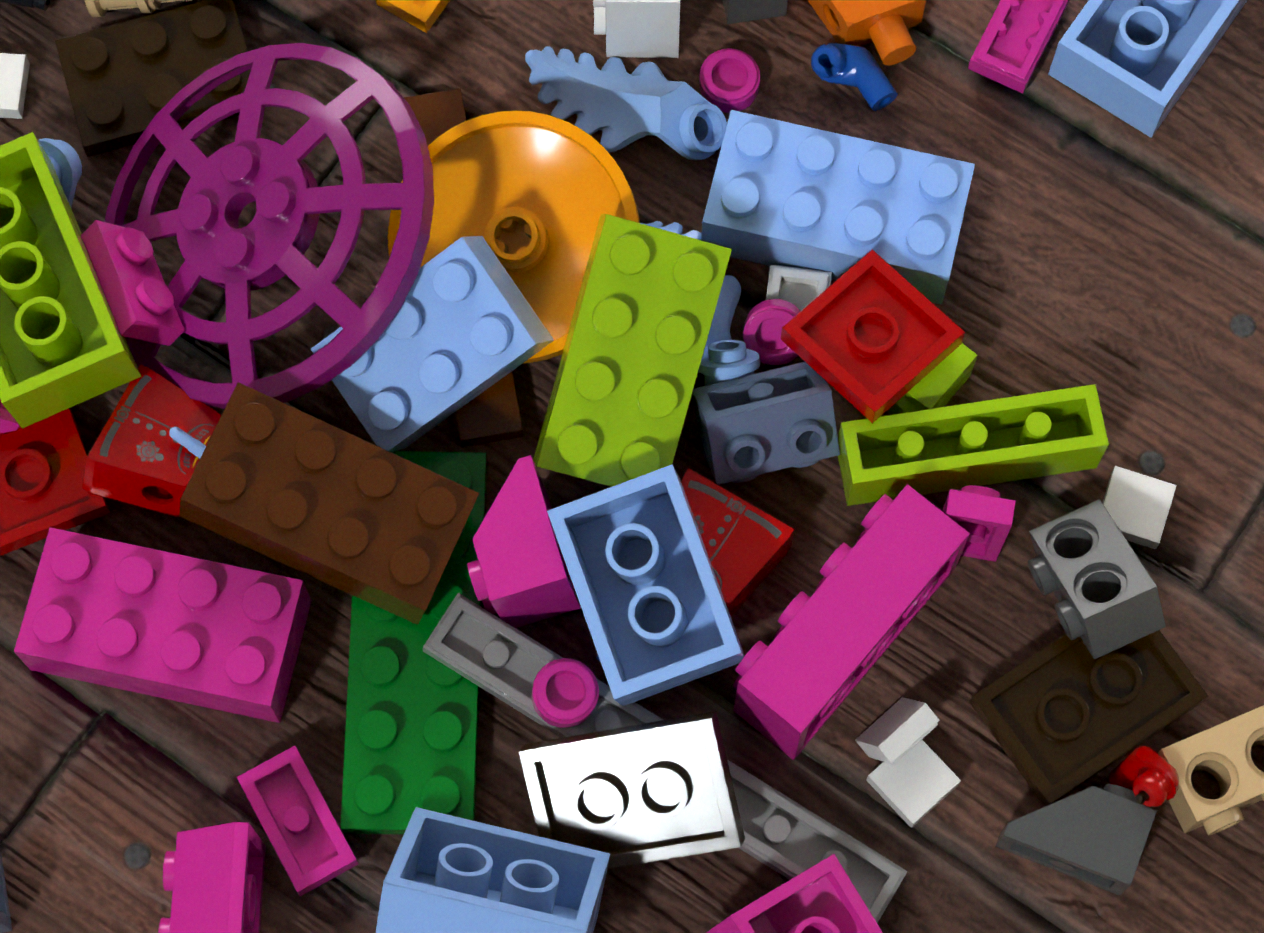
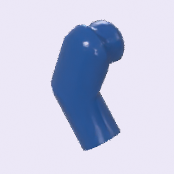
M829 43L817 47L812 54V69L822 80L857 87L873 111L888 106L898 95L873 55L864 47Z

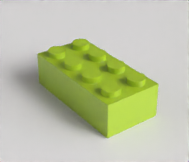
M34 132L0 146V400L21 428H25L142 377L126 338L120 335L81 238L82 233L54 166Z
M609 214L600 215L533 460L537 467L613 487L672 465L732 249Z

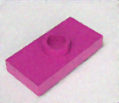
M1000 0L970 59L968 69L1023 94L1070 0Z

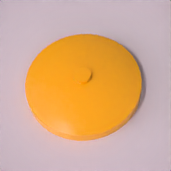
M501 111L464 121L452 127L428 145L433 166L434 207L430 237L420 267L461 237L483 236L554 339L552 343L524 363L543 361L562 355L600 215L609 214L640 223L638 208L632 190L622 170L608 151L591 135L567 121L531 111ZM391 210L388 226L389 258L399 229L401 210Z

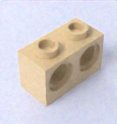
M1264 705L1162 748L1158 752L1162 758L1176 769L1179 775V789L1174 798L1168 801L1184 833L1204 826L1208 836L1216 834L1243 821L1245 818L1241 809L1262 800L1264 802V772L1254 765L1251 758L1252 746H1264ZM1193 771H1206L1217 779L1220 785V797L1218 799L1203 798L1194 790L1191 783Z

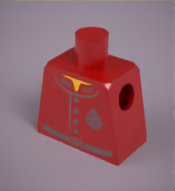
M140 364L138 369L142 377L130 381L86 458L82 489L96 495L179 517L180 499L200 459L172 439L169 431L172 427H179L207 446L221 414L203 402L190 399L184 390L150 368Z
M688 468L681 483L731 617L786 556L792 545L794 529Z

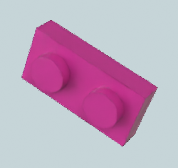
M95 220L81 235V238L120 335L170 346L185 329L174 306V297L166 286L153 255L152 244L142 231Z
M964 486L961 491L950 489L942 512L970 533L961 556L996 562L1012 527L1015 500L1000 498L998 491L984 486Z
M296 746L285 750L237 777L299 896L308 893L359 864Z

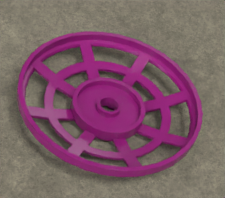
M306 43L268 45L238 54L208 69L182 88L154 116L134 144L117 177L106 210L105 222L142 231L151 244L152 241L177 235L179 249L185 261L167 287L174 297V306L185 329L184 333L198 340L216 344H228L232 383H212L186 377L164 366L155 358L161 344L125 337L137 366L141 364L150 368L184 390L190 399L203 402L209 406L225 409L238 382L284 403L325 385L352 366L379 339L401 309L418 275L430 237L434 207L433 166L425 134L411 106L391 82L360 59L331 47ZM306 59L319 61L344 71L356 80L354 84L326 106L319 100L298 91L279 88L270 89L278 61ZM251 69L244 93L234 95L210 107L191 121L184 129L177 123V120L195 102L214 88ZM372 99H375L382 107L395 133L402 161L403 183L366 184L360 150L344 121ZM265 107L292 109L310 118L283 145L272 140L260 138ZM240 112L235 142L225 145L207 157L194 141L217 122ZM328 136L339 158L343 185L318 187L314 174L303 159ZM161 142L166 151L159 159L147 182L139 206L137 220L123 225L134 187L150 155ZM178 162L191 177L183 191L178 209L154 215L161 189L171 169ZM256 201L257 211L253 220L247 226L239 228L238 221L242 210L249 203ZM364 210H401L399 229L389 261L373 292L360 308L335 285V282L343 273L355 249L363 224ZM341 212L334 240L323 262L317 268L304 254L309 248L316 232L320 213ZM285 275L300 288L291 298L275 309L258 317L251 318V291L269 286ZM202 278L225 289L226 322L199 319L182 309ZM316 305L321 307L343 328L327 345L303 362L273 376L257 379L253 341L264 339L286 329L309 313Z

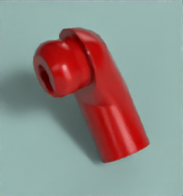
M1147 746L1135 749L1112 770L1109 776L1110 784L1130 789L1135 796L1142 790L1145 791L1149 798L1143 805L1148 807L1161 806L1166 799L1174 798L1179 789V775L1176 769L1151 747Z

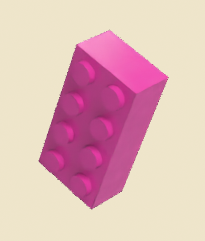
M908 484L894 500L887 494H884L875 503L861 523L865 529L857 539L856 545L851 548L843 542L833 552L820 570V574L824 577L816 587L814 594L810 597L801 591L779 617L778 623L782 626L776 633L772 643L767 646L761 640L758 641L744 656L735 670L739 676L733 684V687L737 689L734 712L792 760L796 759L956 569L970 533Z
M50 527L14 653L32 671L280 723L312 600L303 580Z

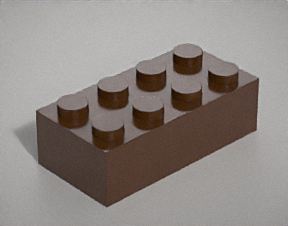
M238 382L180 499L179 516L418 625L479 493Z

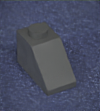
M1106 784L1103 790L1092 786L1008 822L1000 833L995 847L1120 896L1131 886L1157 810L1141 805L1143 797L1139 794L1135 796L1132 790L1125 787Z

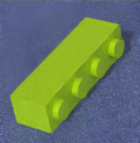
M1096 384L880 416L873 424L868 419L841 422L838 434L840 451L838 461L847 506L877 502L884 494L895 499L907 484L921 495L950 491V489H962V487L970 485L983 486L1095 469L1098 467L1109 443Z

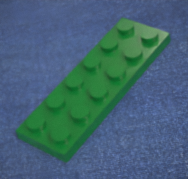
M391 452L478 492L479 495L418 625L352 595L340 828L344 834L404 835L415 807L475 821L480 687L424 653L423 646L458 593L480 607L483 605L482 600L478 601L467 563L478 560L472 539L486 516L488 463L486 453Z

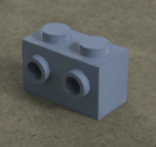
M806 362L693 389L692 394L702 453L717 485L728 482H747L760 474L789 467H808L821 459L840 455L831 389L827 381Z

